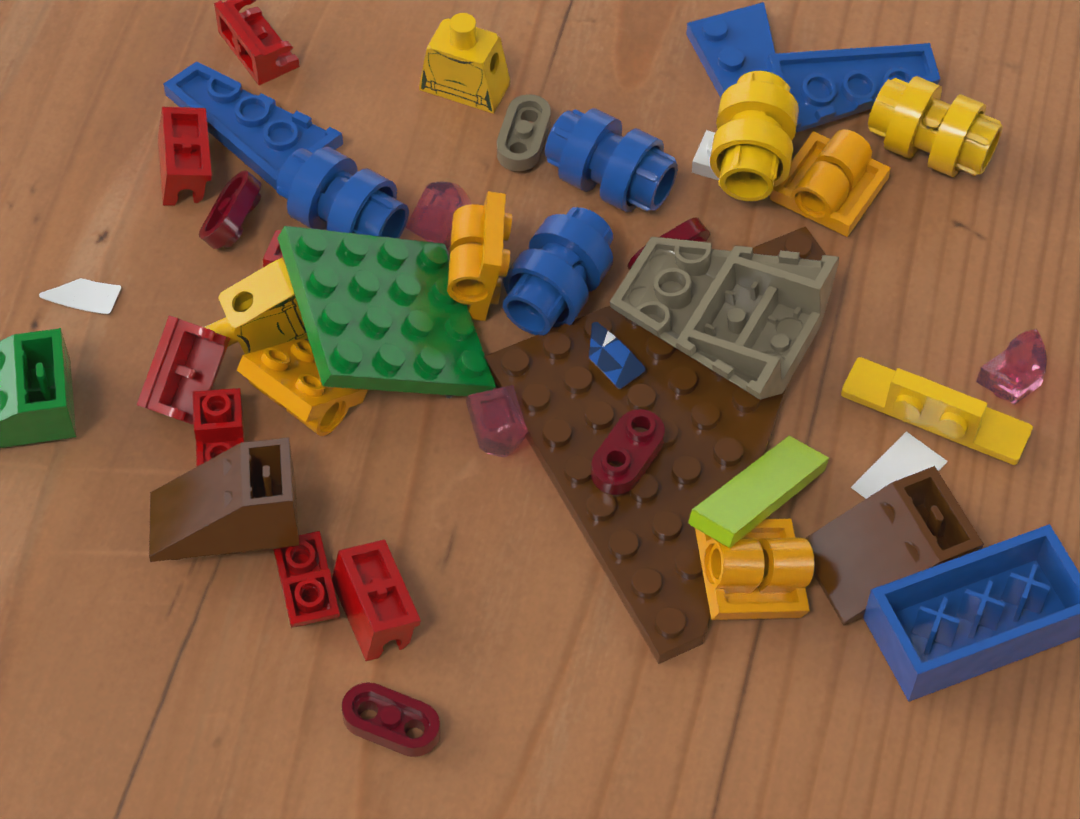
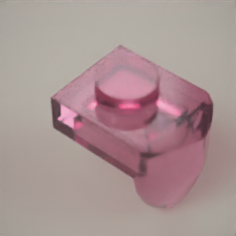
M432 182L426 186L405 228L428 242L445 244L448 250L451 245L453 214L458 208L470 205V198L458 184Z
M1038 330L1025 331L1016 336L1009 343L1006 350L980 367L976 382L992 391L997 397L1007 400L1014 405L1039 388L1047 368V354L1043 339Z
M514 385L468 395L466 404L479 448L485 453L498 457H507L522 444L527 435V426L523 419Z

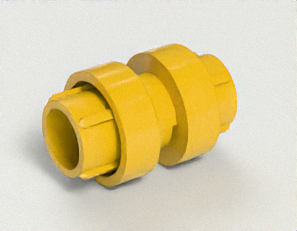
M767 71L748 72L738 79L737 84L727 88L720 99L716 122L718 130L713 138L710 166L714 174L719 178L718 185L729 196L738 200L758 201L765 199L772 193L773 187L783 183L790 173L793 153L792 140L796 133L799 106L795 97L790 93L789 85L774 73Z
M918 76L913 77L909 83L897 78L888 79L884 83L876 97L868 119L870 132L885 138L884 149L908 159L912 158L918 149L930 153L928 159L929 168L950 177H955L960 170L973 176L982 174L985 171L996 150L1003 129L999 120L985 115L986 104L959 94L952 104L941 101L942 86Z

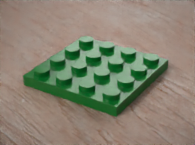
M284 226L277 239L324 387L488 398L496 385L488 363L484 358L485 355L467 304L453 300L447 292L450 256L445 244Z

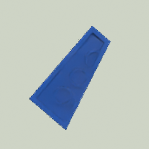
M764 2L687 23L686 35L720 98L727 88L737 84L738 79L742 75L752 71H767L765 62L768 55L775 54Z
M930 43L769 54L765 62L767 72L781 77L789 85L790 93L798 103L799 114L796 133L872 109L879 91L888 79L897 78L909 83L913 77L918 76L935 84H938L940 81V75Z
M197 61L163 84L165 95L179 107L206 108L208 132L275 190L280 169L294 151L304 148L314 153L322 147H331L336 150L343 145L341 132L331 127L324 130L312 124L311 117L297 110L292 114L276 106L274 99L262 93L259 96L253 95L243 90L240 82Z

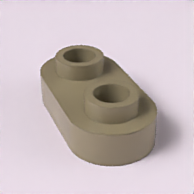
M526 94L516 97L509 104L497 138V159L506 169L525 171L538 163L551 124V108L545 99L537 95Z

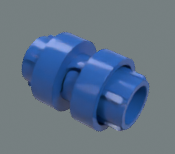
M596 108L588 110L585 114L576 109L564 112L553 125L545 145L547 161L558 167L560 180L584 192H588L597 184H600L601 200L624 212H631L636 207L646 212L657 210L669 195L678 172L676 159L664 153L662 140L637 128L632 129L623 137L621 121Z
M322 147L314 153L304 148L294 151L284 162L278 174L276 191L278 195L287 199L288 214L291 218L311 229L324 230L327 228L328 231L400 238L405 229L409 208L406 204L397 200L395 183L368 168L357 171V165L353 159L331 147Z
M573 207L566 215L554 214L544 220L531 238L529 249L519 254L508 269L507 276L503 278L504 288L507 293L502 304L503 310L517 327L533 335H545L552 327H558L565 323L571 325L587 303L589 292L599 286L613 265V253L610 248V244L613 241V232L608 223L595 212L581 207Z

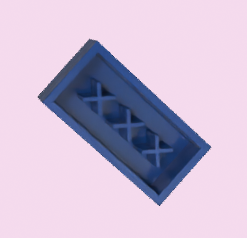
M1049 524L871 589L863 619L908 702L1079 638L1080 573Z

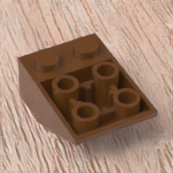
M289 438L239 443L150 492V562L180 560L183 558L218 554L226 555L236 552L278 549L299 545L296 482Z
M935 466L888 484L805 538L813 550V574L843 626L864 617L871 589L978 551L984 545Z

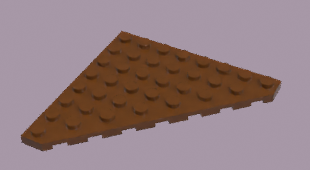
M806 226L753 247L754 254L779 256L780 250L800 252V259L821 261L822 255H826ZM610 306L577 318L571 325L565 323L550 329L545 335H535L484 356L498 391L658 664L702 645L711 615L695 528L688 524L693 508L765 454L786 388L782 394L760 400L618 313ZM593 322H598L612 333L646 368L645 372L621 389H618L589 359ZM636 409H644L655 413L660 417L665 427L663 447L636 486L629 492L620 495H611L599 490L591 478L592 458L597 449L625 413ZM634 428L637 432L647 431L645 428ZM611 461L608 463L613 467H620L623 465L619 461Z

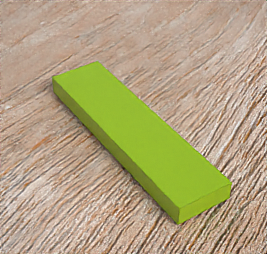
M788 436L693 508L688 524L730 548L822 474L826 469L829 457Z

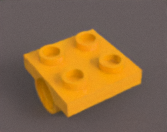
M838 130L831 139L813 131L792 159L787 179L780 185L773 187L769 200L848 237L888 180L891 167L872 159V149L869 143L854 131Z
M488 191L484 205L470 204L462 206L454 212L452 218L447 292L453 300L468 305L471 318L474 320L485 321L490 304H498L502 285L501 277H506L508 273L510 250L504 249L503 240H509L512 214L505 213L506 194Z
M301 338L244 354L237 368V371L246 377L253 387L280 407L286 408L289 414L319 436L331 433L341 423L348 408L363 403L368 391L367 389L324 387L308 340Z
M765 519L730 548L695 528L711 620L802 618L810 611L805 587L809 585L813 577L814 555L807 539L795 538L792 519Z

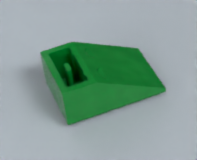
M61 328L14 334L1 340L0 448L76 437L71 361Z

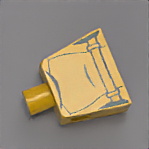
M459 13L451 19L442 20L426 49L419 90L494 114L510 85V77L501 38L494 32L476 27L475 18L467 13Z
M283 258L275 260L222 291L218 299L226 317L204 327L229 337L228 347L239 342L245 354L299 338L308 340Z

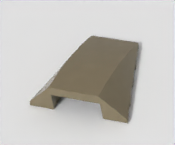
M651 236L610 300V307L761 400L784 392L821 327L839 265V257L822 255L821 261L800 259V252L780 250L779 256L754 254L753 247L734 246L732 251L712 249V243Z

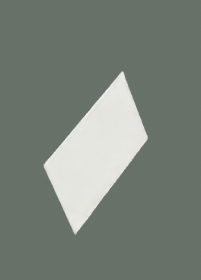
M906 431L851 488L867 499L888 484L933 466L939 471L948 461Z

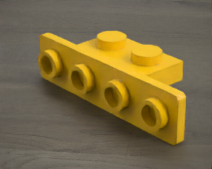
M862 357L856 359L841 391V396L1012 465L1018 464L1033 429V426L1027 422L987 407L988 403L903 369L897 368L895 371Z

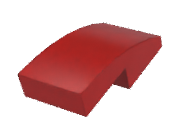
M240 388L193 391L196 465L199 466L237 444L245 442L242 397Z
M320 531L299 535L298 546L273 549L291 628L340 617Z

